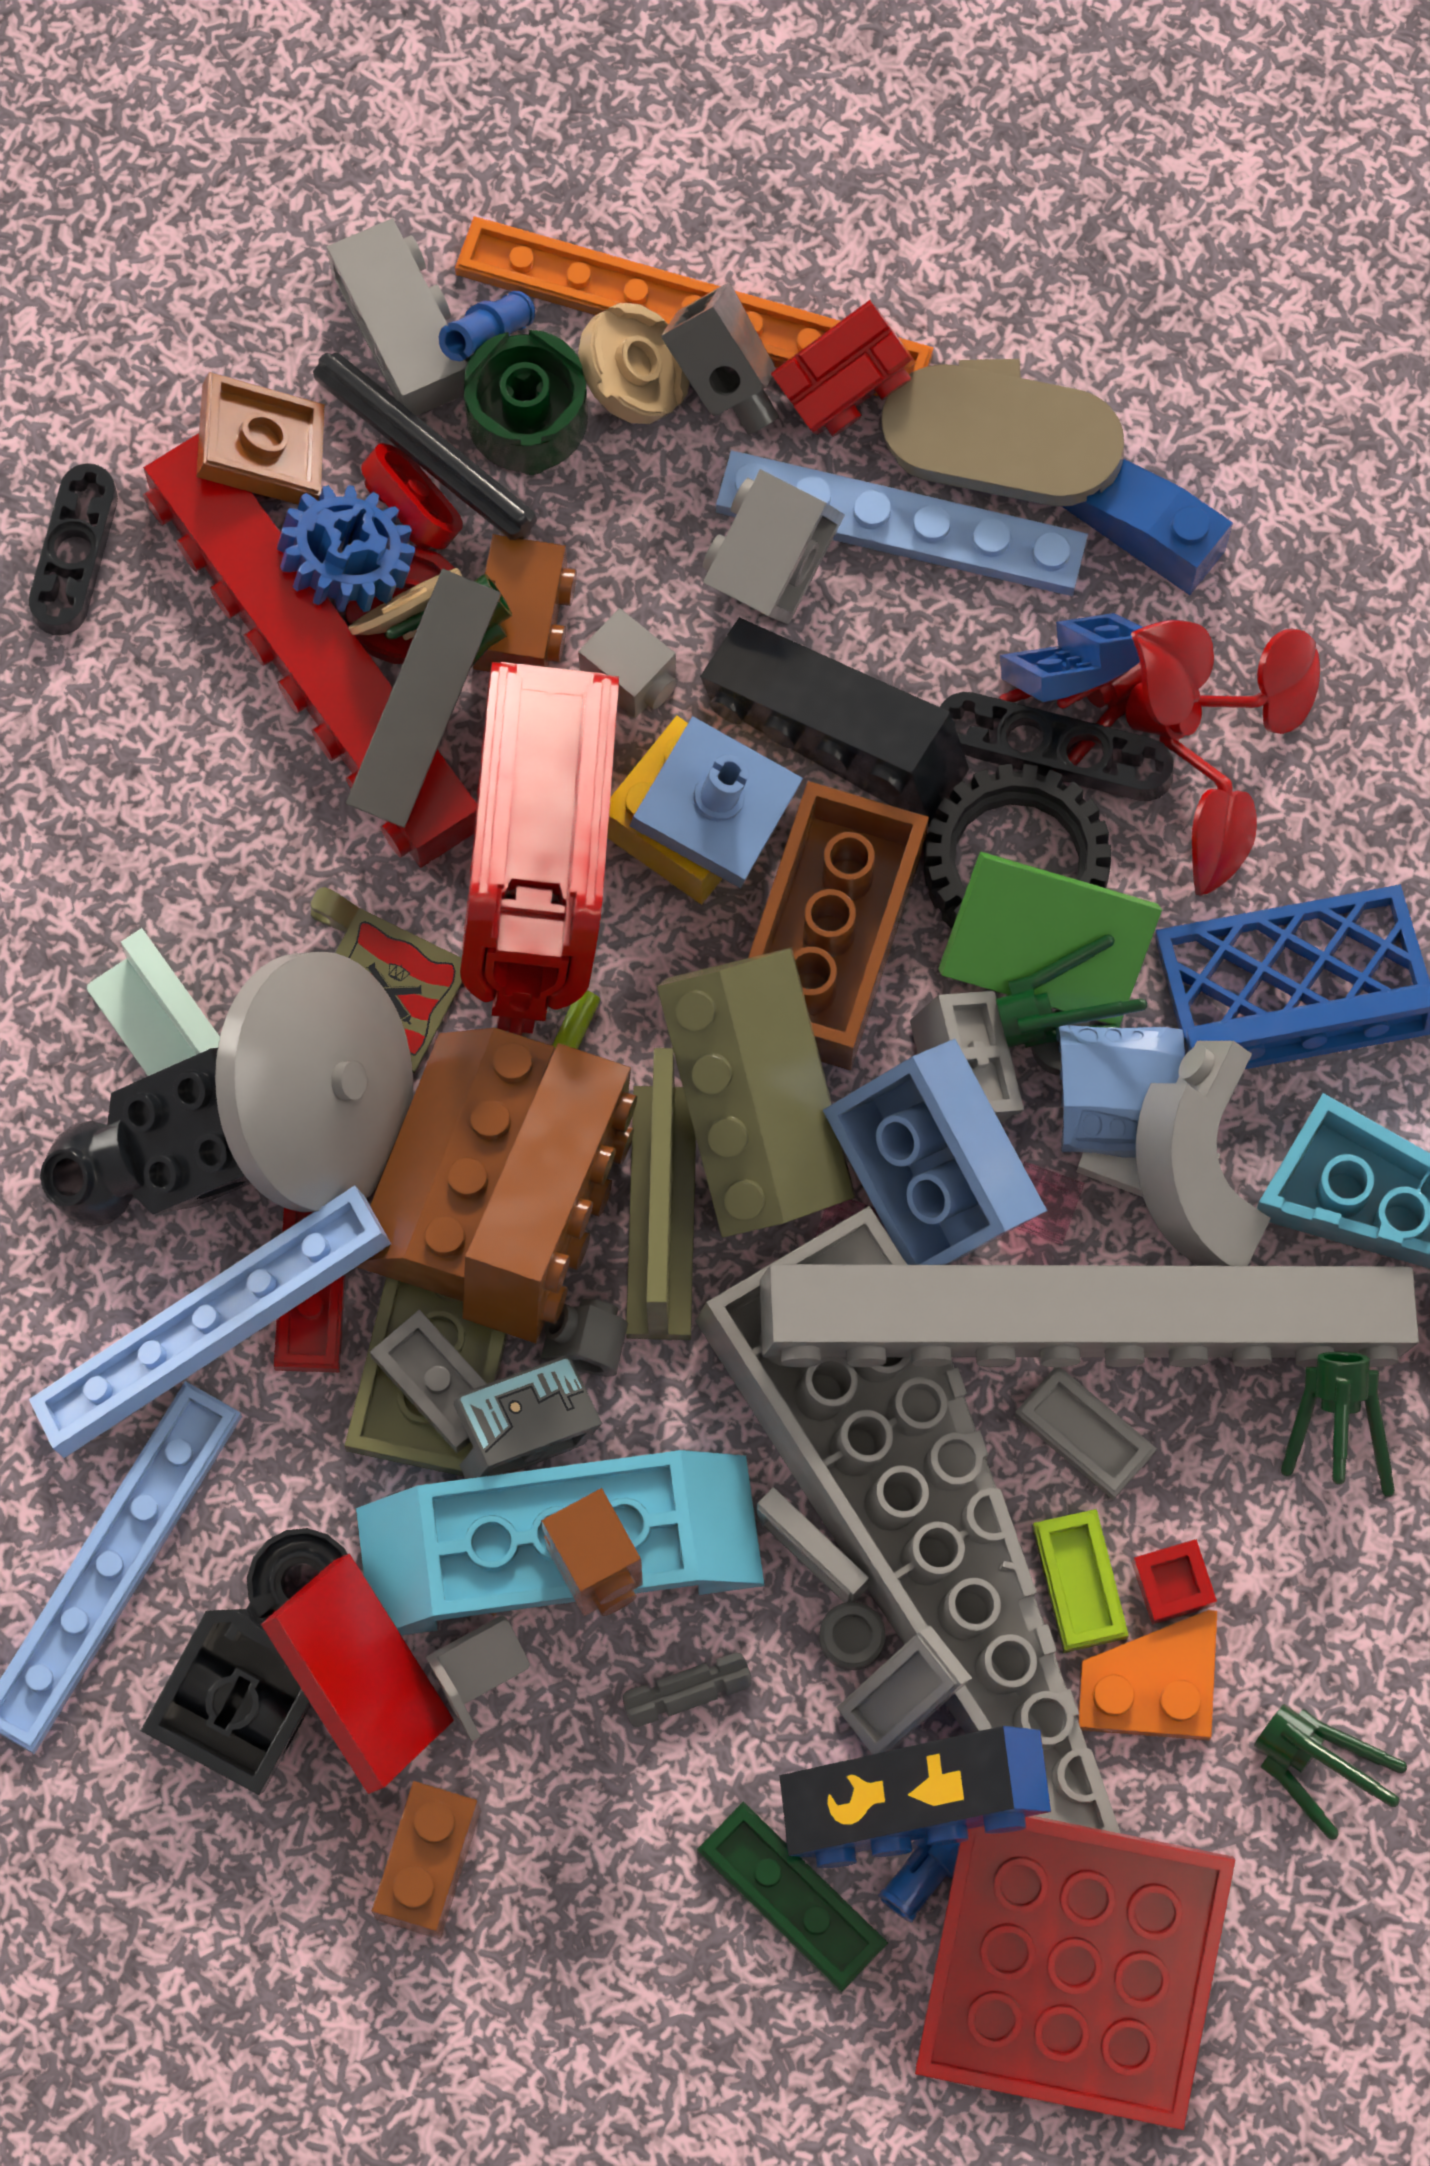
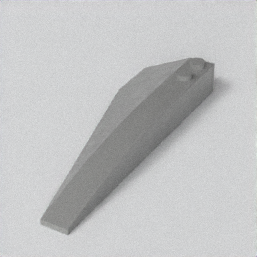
M870 1206L772 1263L907 1265ZM769 1265L707 1301L695 1322L841 1551L869 1577L867 1590L903 1644L905 1645L919 1631L931 1625L972 1677L969 1682L944 1703L965 1734L999 1726L1040 1730L1051 1812L1034 1816L1121 1833L1093 1752L1087 1748L1076 1717L1079 1715L1074 1697L1071 1689L1067 1690L1054 1654L1057 1649L1048 1624L1044 1625L1034 1597V1594L1037 1592L1004 1497L1001 1490L996 1488L986 1459L989 1454L980 1430L976 1431L965 1399L967 1392L958 1368H954L952 1359L951 1363L945 1366L917 1367L912 1365L911 1357H886V1363L880 1366L853 1367L847 1365L846 1357H821V1363L815 1366L787 1367L781 1364V1357H763L760 1279Z

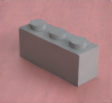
M392 218L327 246L331 273L394 398L417 416L463 396L465 370L472 355L460 362L453 361L446 357L440 348L438 336L441 328L447 325L445 320L451 318V313L440 287L437 284L428 287L420 272L426 269V265L414 237L410 235L403 238Z

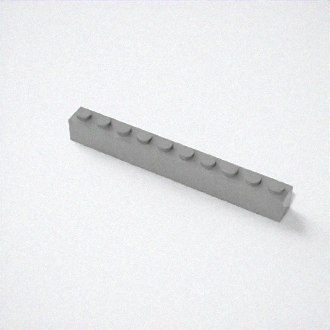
M770 1264L760 1279L763 1357H781V1364L787 1367L815 1366L821 1363V1357H846L847 1365L853 1367L880 1366L886 1363V1357H911L912 1365L917 1367L945 1366L951 1363V1357H976L977 1365L982 1367L1013 1365L1016 1363V1357H1041V1365L1046 1367L1074 1366L1081 1362L1080 1357H1105V1365L1110 1367L1138 1366L1145 1362V1358H1169V1365L1174 1367L1205 1365L1209 1362L1208 1358H1232L1233 1365L1237 1367L1265 1366L1272 1363V1358H1296L1297 1366L1317 1367L1318 1355L1325 1352L1357 1353L1370 1358L1369 1367H1385L1397 1364L1399 1362L1398 1357L1404 1355L1419 1343L1413 1267Z

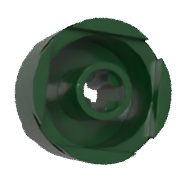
M529 330V334L509 336V332L487 340L472 355L467 364L464 379L467 427L474 445L492 463L511 471L521 472L526 475H536L566 460L580 445L588 424L586 380L584 379L585 375L583 376L584 372L579 357L566 342L544 331Z

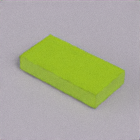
M1097 1509L1033 1523L1032 1529L1063 1653L1128 1639L1129 1634Z

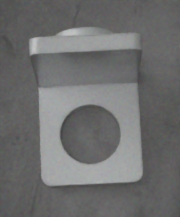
M505 1616L493 1619L426 1656L451 1708L471 1741L481 1736L464 1704L526 1671L530 1666Z

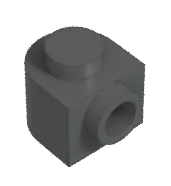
M581 1299L580 1305L575 1307L564 1303L556 1324L545 1321L544 1332L546 1338L541 1359L551 1361L562 1356H568L572 1359L576 1370L579 1372L603 1377L615 1376L619 1366L628 1322L617 1316L618 1307L605 1301Z

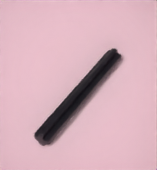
M325 353L318 359L319 364L313 370L314 379L508 539L516 540L519 538L524 540L531 534V528L537 522L536 514L532 509L340 353Z

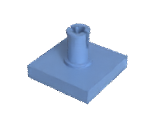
M692 716L634 814L630 827L741 889L803 778Z

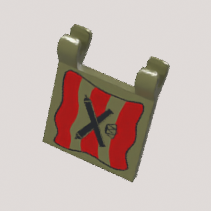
M326 887L319 888L311 901V917L334 929L346 932L335 953L348 957L360 964L377 979L387 992L402 1021L410 1049L412 1071L415 1073L463 983L460 976L461 957L357 907Z

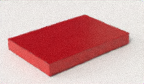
M350 1553L330 1563L261 1624L367 1794L387 1786L454 1721Z

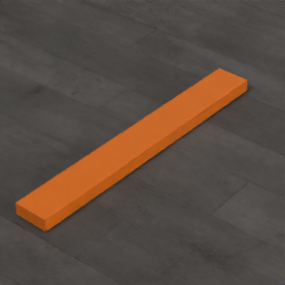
M476 216L473 217L455 266L457 276L509 291H521L530 297L597 315L618 303L640 304L659 314L668 324L678 310L721 287ZM735 291L774 367L777 368L840 322V320ZM899 338L916 362V364L906 370L908 374L930 365L934 347Z

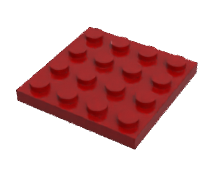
M1037 1816L1025 1817L1026 1828L1014 1832L987 1834L985 1833L984 1826L968 1829L969 1840L959 1843L915 2074L1184 2130L1236 1861L1233 1856Z

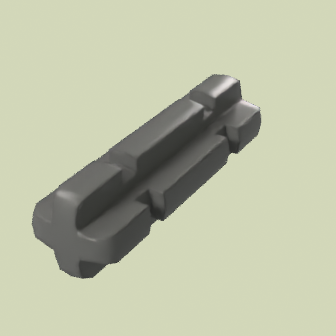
M736 1652L716 1659V1665L708 1668L707 1663L656 1680V1687L649 1689L648 1685L645 1684L628 1690L623 1694V1704L632 1726L641 1727L658 1721V1714L666 1712L669 1717L717 1700L718 1693L726 1691L728 1696L748 1689L751 1686L752 1677L745 1658L741 1653Z

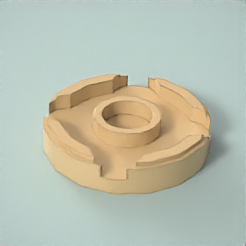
M618 303L594 316L581 333L578 355L584 372L583 376L585 375L584 379L593 396L611 414L629 423L651 424L672 413L675 407L682 403L688 394L689 380L661 337L668 323L659 314L640 304Z

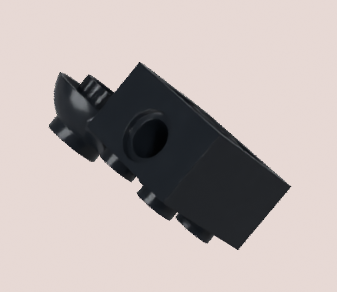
M210 1048L112 1092L107 1125L93 1120L75 1123L57 1136L46 1155L40 1173L41 1186L47 1198L69 1219L89 1226L110 1224L121 1216L133 1196L154 1215L197 1207L251 1184L242 1173L230 1151L219 1117L215 1082L218 1048Z
M309 1528L285 1530L268 1539L253 1556L248 1571L247 1589L250 1601L246 1609L205 1611L140 1731L255 1794H262L311 1707V1703L261 1624L291 1598L285 1589V1578L292 1567L298 1564H307L312 1566L319 1574L334 1560L347 1555L345 1548L328 1534Z

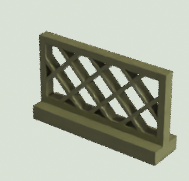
M654 1048L653 1086H633V1094L637 1095V1104L632 1119L634 1134L631 1152L626 1320L628 1327L626 1338L691 1340L696 1136L683 1087H675L673 1048Z

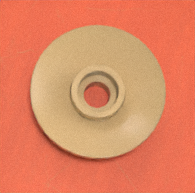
M458 568L449 570L450 572L462 576ZM439 575L397 595L389 603H383L357 619L348 627L351 634L373 635L385 633L388 628L424 611ZM417 630L402 635L404 640L413 638Z

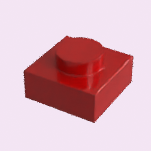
M1197 1539L1133 1558L1131 1563L1152 1625L1216 1605L1217 1599Z

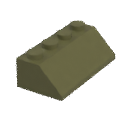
M792 947L670 977L659 984L657 989L722 1238L783 1224L855 1198L844 1150L823 1112V1109L832 1105Z

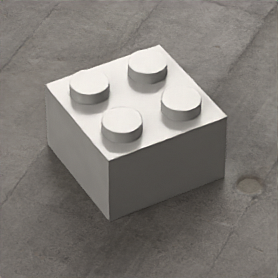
M760 469L755 480L745 479L737 491L731 506V512L737 515L726 537L719 534L711 543L702 565L704 569L708 570L703 583L769 617L789 624L845 514L826 502Z

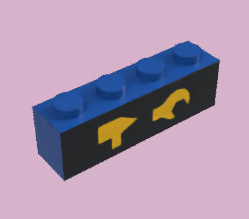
M999 1726L779 1775L788 1856L816 1858L817 1868H837L856 1864V1852L870 1849L873 1857L907 1854L912 1852L911 1841L927 1838L928 1845H949L969 1840L968 1829L984 1826L985 1833L987 1834L1019 1831L1026 1828L1025 1817L1051 1812L1041 1732L1037 1729Z

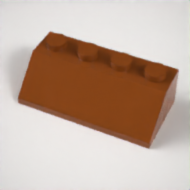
M494 1027L438 1034L370 1205L391 1244L358 1265L357 1268L463 1301L465 1255L548 1067L555 1046Z

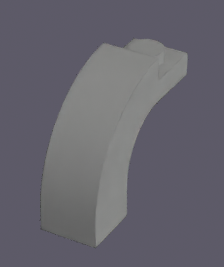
M1197 1041L1194 1048L1184 1056L1178 1070L1179 1078L1176 1084H1150L1138 1120L1136 1166L1144 1201L1150 1215L1164 1237L1177 1251L1197 1266H1248L1271 1219L1242 1199L1230 1187L1223 1175L1218 1160L1217 1134L1220 1120L1252 1055L1235 1041Z

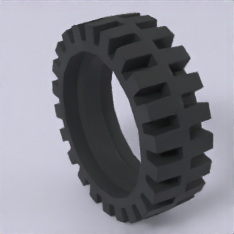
M1012 764L998 765L995 774L989 775L986 769L973 774L970 783L966 784L964 781H961L952 789L949 799L944 797L936 810L934 819L931 820L926 837L924 877L934 908L940 909L942 920L951 929L954 926L966 892L955 864L956 845L971 822L986 811L1006 805L1034 807L1055 817L1071 835L1079 857L1076 880L1103 888L1107 887L1111 866V845L1108 842L1109 831L1106 822L1099 819L1100 810L1092 799L1087 802L1083 799L1084 790L1075 782L1066 786L1062 783V774L1053 770H1049L1047 776L1037 774L1038 766L1024 764L1022 772L1013 771Z

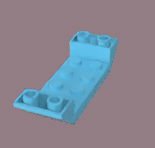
M678 1450L418 1485L356 1508L364 1577L401 1635L437 1631L436 1621L576 1602L546 1548L544 1539L546 1535L543 1532L541 1520L602 1488L641 1558L643 1585L634 1589L636 1594L698 1585L699 1595L764 1586V1578L747 1459L744 1455Z

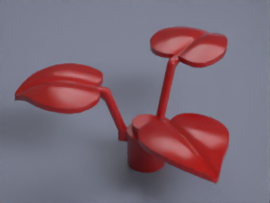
M1167 620L1142 627L1131 633L1140 659L1142 682L1132 689L1127 700L1126 719L1128 725L1133 730L1160 736L1159 741L1164 743L1170 751L1184 759L1217 786V789H1209L1201 796L1194 814L1192 826V866L1195 895L1202 896L1216 890L1241 867L1255 842L1257 814L1254 801L1249 793L1239 790L1232 792V781L1180 743L1179 739L1185 735H1192L1198 729L1202 718V707L1258 708L1263 706V724L1268 732L1284 734L1299 727L1313 706L1320 682V659L1316 649V641L1303 630L1285 629L1269 640L1258 664L1257 681L1261 692L1253 696L1200 695L1198 689L1209 679L1214 664L1212 640L1208 631L1203 626L1184 620Z

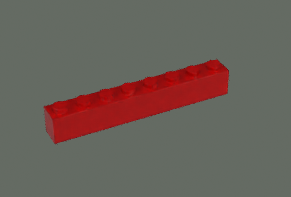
M198 433L143 467L149 486V491L143 494L145 502L162 526L170 521L175 525L182 535L181 538L176 540V543L185 560L195 572L204 567L216 583L210 587V591L218 606L229 619L238 614L250 630L243 634L251 652L262 666L271 661L283 676V679L278 681L277 684L288 704L297 714L304 709L309 712L318 725L311 731L321 750L330 761L340 756L352 772L351 775L346 777V781L351 789L393 687L357 637L351 634L349 626L328 597L320 605L313 603L316 590L310 586L299 591L293 588L297 571L283 572L280 567L284 555L283 552L277 550L281 532L252 492L196 477ZM437 749L405 829L390 822H386L380 827L389 845L400 858L410 853L418 866L422 868L474 834L477 803Z

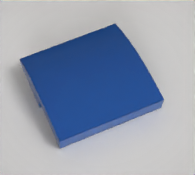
M1115 613L1056 622L1058 646L1000 655L1002 680L1042 702L1061 699L1107 683L1140 663L1131 633L1142 628V626Z

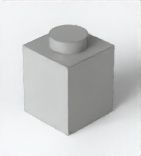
M621 608L578 651L580 671L619 676L617 704L634 718L648 705L652 709L660 707L676 687L677 680L674 678L676 676V653Z

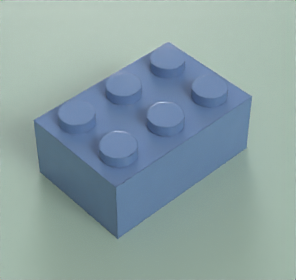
M956 1039L910 1057L823 1109L887 1233L907 1265H950L1047 1211Z

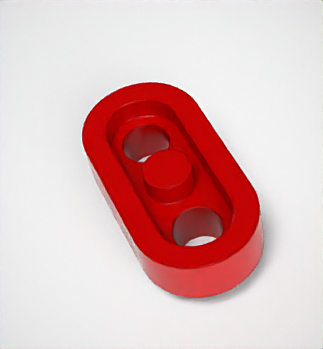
M385 443L378 444L362 463L361 471L365 478V487L370 494L373 492L378 494L380 502L385 503L389 508L395 506L399 510L397 518L402 525L410 526L412 531L409 540L415 545L426 549L431 547L445 549L462 530L463 521L458 511L421 467L399 448Z

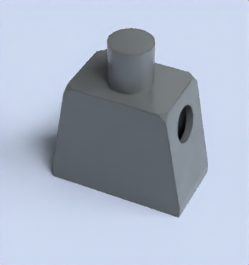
M730 282L678 310L661 337L708 411L713 416H716L732 408L748 435L759 431L776 420L779 415L764 391V388L767 387L772 378L771 372L775 370V367ZM725 366L733 368L739 375L730 373Z

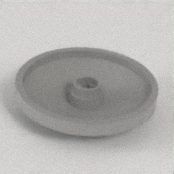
M304 952L284 955L268 962L247 980L235 997L227 1013L218 1044L215 1082L222 1129L230 1151L242 1173L266 1198L284 1208L299 1212L319 1211L322 1206L354 1185L365 1198L369 1197L379 1185L413 1100V1071L407 1036L399 1014L387 992L369 971L348 957L330 952Z

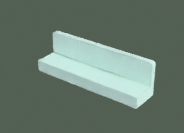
M142 928L121 941L127 958L87 985L89 994L147 1076L210 1048H218L220 1036Z

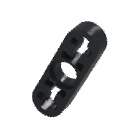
M86 463L77 465L63 476L30 590L29 607L34 621L41 630L51 635L72 633L85 621L117 507L118 495L113 478L106 469L96 464ZM89 483H96L99 494L103 497H92L86 513L89 520L88 523L79 519L81 503L75 491H85ZM71 537L83 538L91 544L90 553L84 560L78 563L63 562L57 557V550L64 540ZM59 575L68 579L65 589L69 605L73 607L62 608L58 616H51L44 602H54L60 589V582L57 576Z

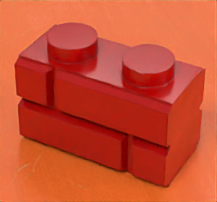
M869 300L771 372V375L814 434L819 435L827 429L831 436L834 437L862 417L857 406L877 393L883 401L911 381L912 378L906 370L916 364V362L876 305Z

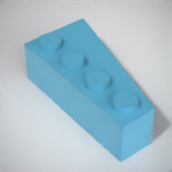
M1323 1093L1261 1197L1257 1209L1271 1218L1270 1223L1430 1269V1153Z

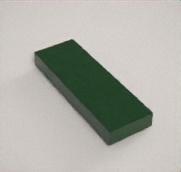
M744 1801L697 1848V1853L841 1994L888 1945V1942L801 1857L788 1856L787 1843Z

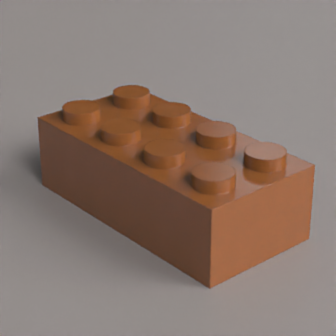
M807 781L748 958L792 947L821 1062L851 1071L925 847L929 817Z
M560 1043L557 1044L465 1255L463 1319L535 1344L545 1321L556 1324L567 1296L568 1287L562 1284L568 1267L575 1270L580 1268L590 1240V1233L585 1232L590 1215L598 1217L602 1215L612 1187V1180L607 1179L612 1163L623 1164L632 1142L634 1128L629 1127L637 1104V1095L629 1093L631 1067Z

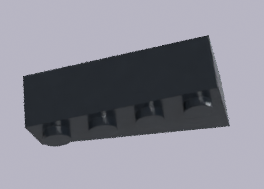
M740 617L700 675L711 701L710 706L720 717L733 724L739 725L745 722L764 733L775 743L796 751L891 806L929 817L928 827H930L931 820L934 819L936 810L944 797L949 799L952 789L963 780L969 771V766L949 711Z

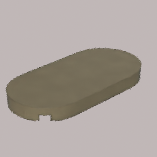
M941 364L924 367L910 373L909 376L912 380L889 395L883 406L882 431L887 449L889 448L890 453L896 457V463L907 473L926 481L1050 506H1072L1087 501V496L1096 493L1099 489L1100 493L1103 492L1117 478L1123 464L1124 433L1119 418L1113 409L1102 399L1079 389L963 366Z

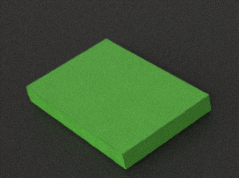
M980 851L938 970L942 976L1011 995L1009 981L1031 976L1081 947L1105 935H1111L1115 940L1111 947L1036 988L1034 993L1037 995L1047 992L1051 1007L1063 1011L1118 1001H1128L1162 909L1157 903ZM1124 1015L1098 1021L1120 1027Z

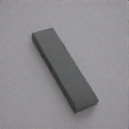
M442 568L345 803L346 805L405 829L499 602L501 592Z

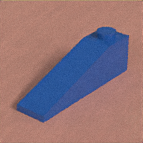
M1123 459V464L1117 478L1103 492L1100 493L1099 489L1096 493L1087 496V501L1072 506H1061L1188 595L1192 594L1226 551L1233 525L1232 521L1184 488L1126 459Z

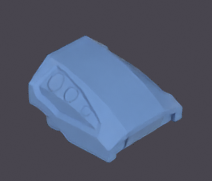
M1074 1025L1056 1027V1038L1059 1041L1058 1048L1059 1052H1061L1062 1064L1060 1070V1080H1062L1063 1086L1061 1107H1063L1062 1152H1086L1122 1158H1136V1133L1144 1098L1151 1083L1176 1084L1179 1078V1066L1185 1056L1183 1030L1169 1027L1100 1028Z

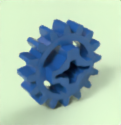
M329 485L323 486L318 501L305 493L301 496L298 509L289 508L277 544V550L284 553L280 567L283 572L297 571L293 588L296 591L303 590L309 586L316 590L313 603L317 605L324 602L328 596L336 600L338 612H345L349 601H356L363 612L370 611L374 596L387 604L392 599L395 587L402 589L405 585L415 553V547L407 544L412 531L410 526H395L399 510L395 506L383 511L376 507L379 495L374 492L364 501L357 498L354 486L348 485L344 496L337 497Z

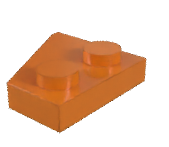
M1206 1610L1083 1660L1080 1664L1079 1715L1077 1718L1081 1730L1209 1741L1212 1737L1217 1611Z

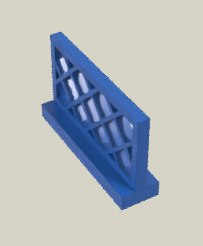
M1401 884L1155 930V940L1178 1028L1183 1030L1185 1055L1194 1048L1197 1041H1235L1252 1054L1245 1069L1430 1035V980ZM1388 905L1391 907L1395 926L1385 940L1355 924L1364 910ZM1350 913L1347 918H1344L1343 916L1339 915ZM1320 919L1337 930L1324 951L1294 935L1303 921ZM1289 924L1285 930L1279 927L1280 925ZM1258 930L1276 941L1262 963L1233 947L1242 932ZM1227 935L1224 941L1216 938ZM1346 936L1376 952L1363 972L1333 957ZM1398 938L1400 939L1402 949L1394 945ZM1196 941L1215 954L1201 974L1177 962L1173 945ZM1285 947L1315 963L1301 984L1271 968ZM1386 957L1409 970L1413 985L1390 989L1371 977ZM1224 959L1253 974L1239 996L1210 980ZM1323 969L1353 984L1345 998L1330 1001L1311 991L1310 988ZM1262 980L1292 996L1284 1009L1266 1012L1248 1002V1000ZM1183 982L1191 986L1187 993H1185ZM1363 990L1368 993L1360 995ZM1200 992L1230 1008L1221 1021L1194 1025L1190 1007ZM1301 1002L1306 1004L1304 1006H1299ZM1239 1013L1245 1016L1236 1018L1239 1015Z

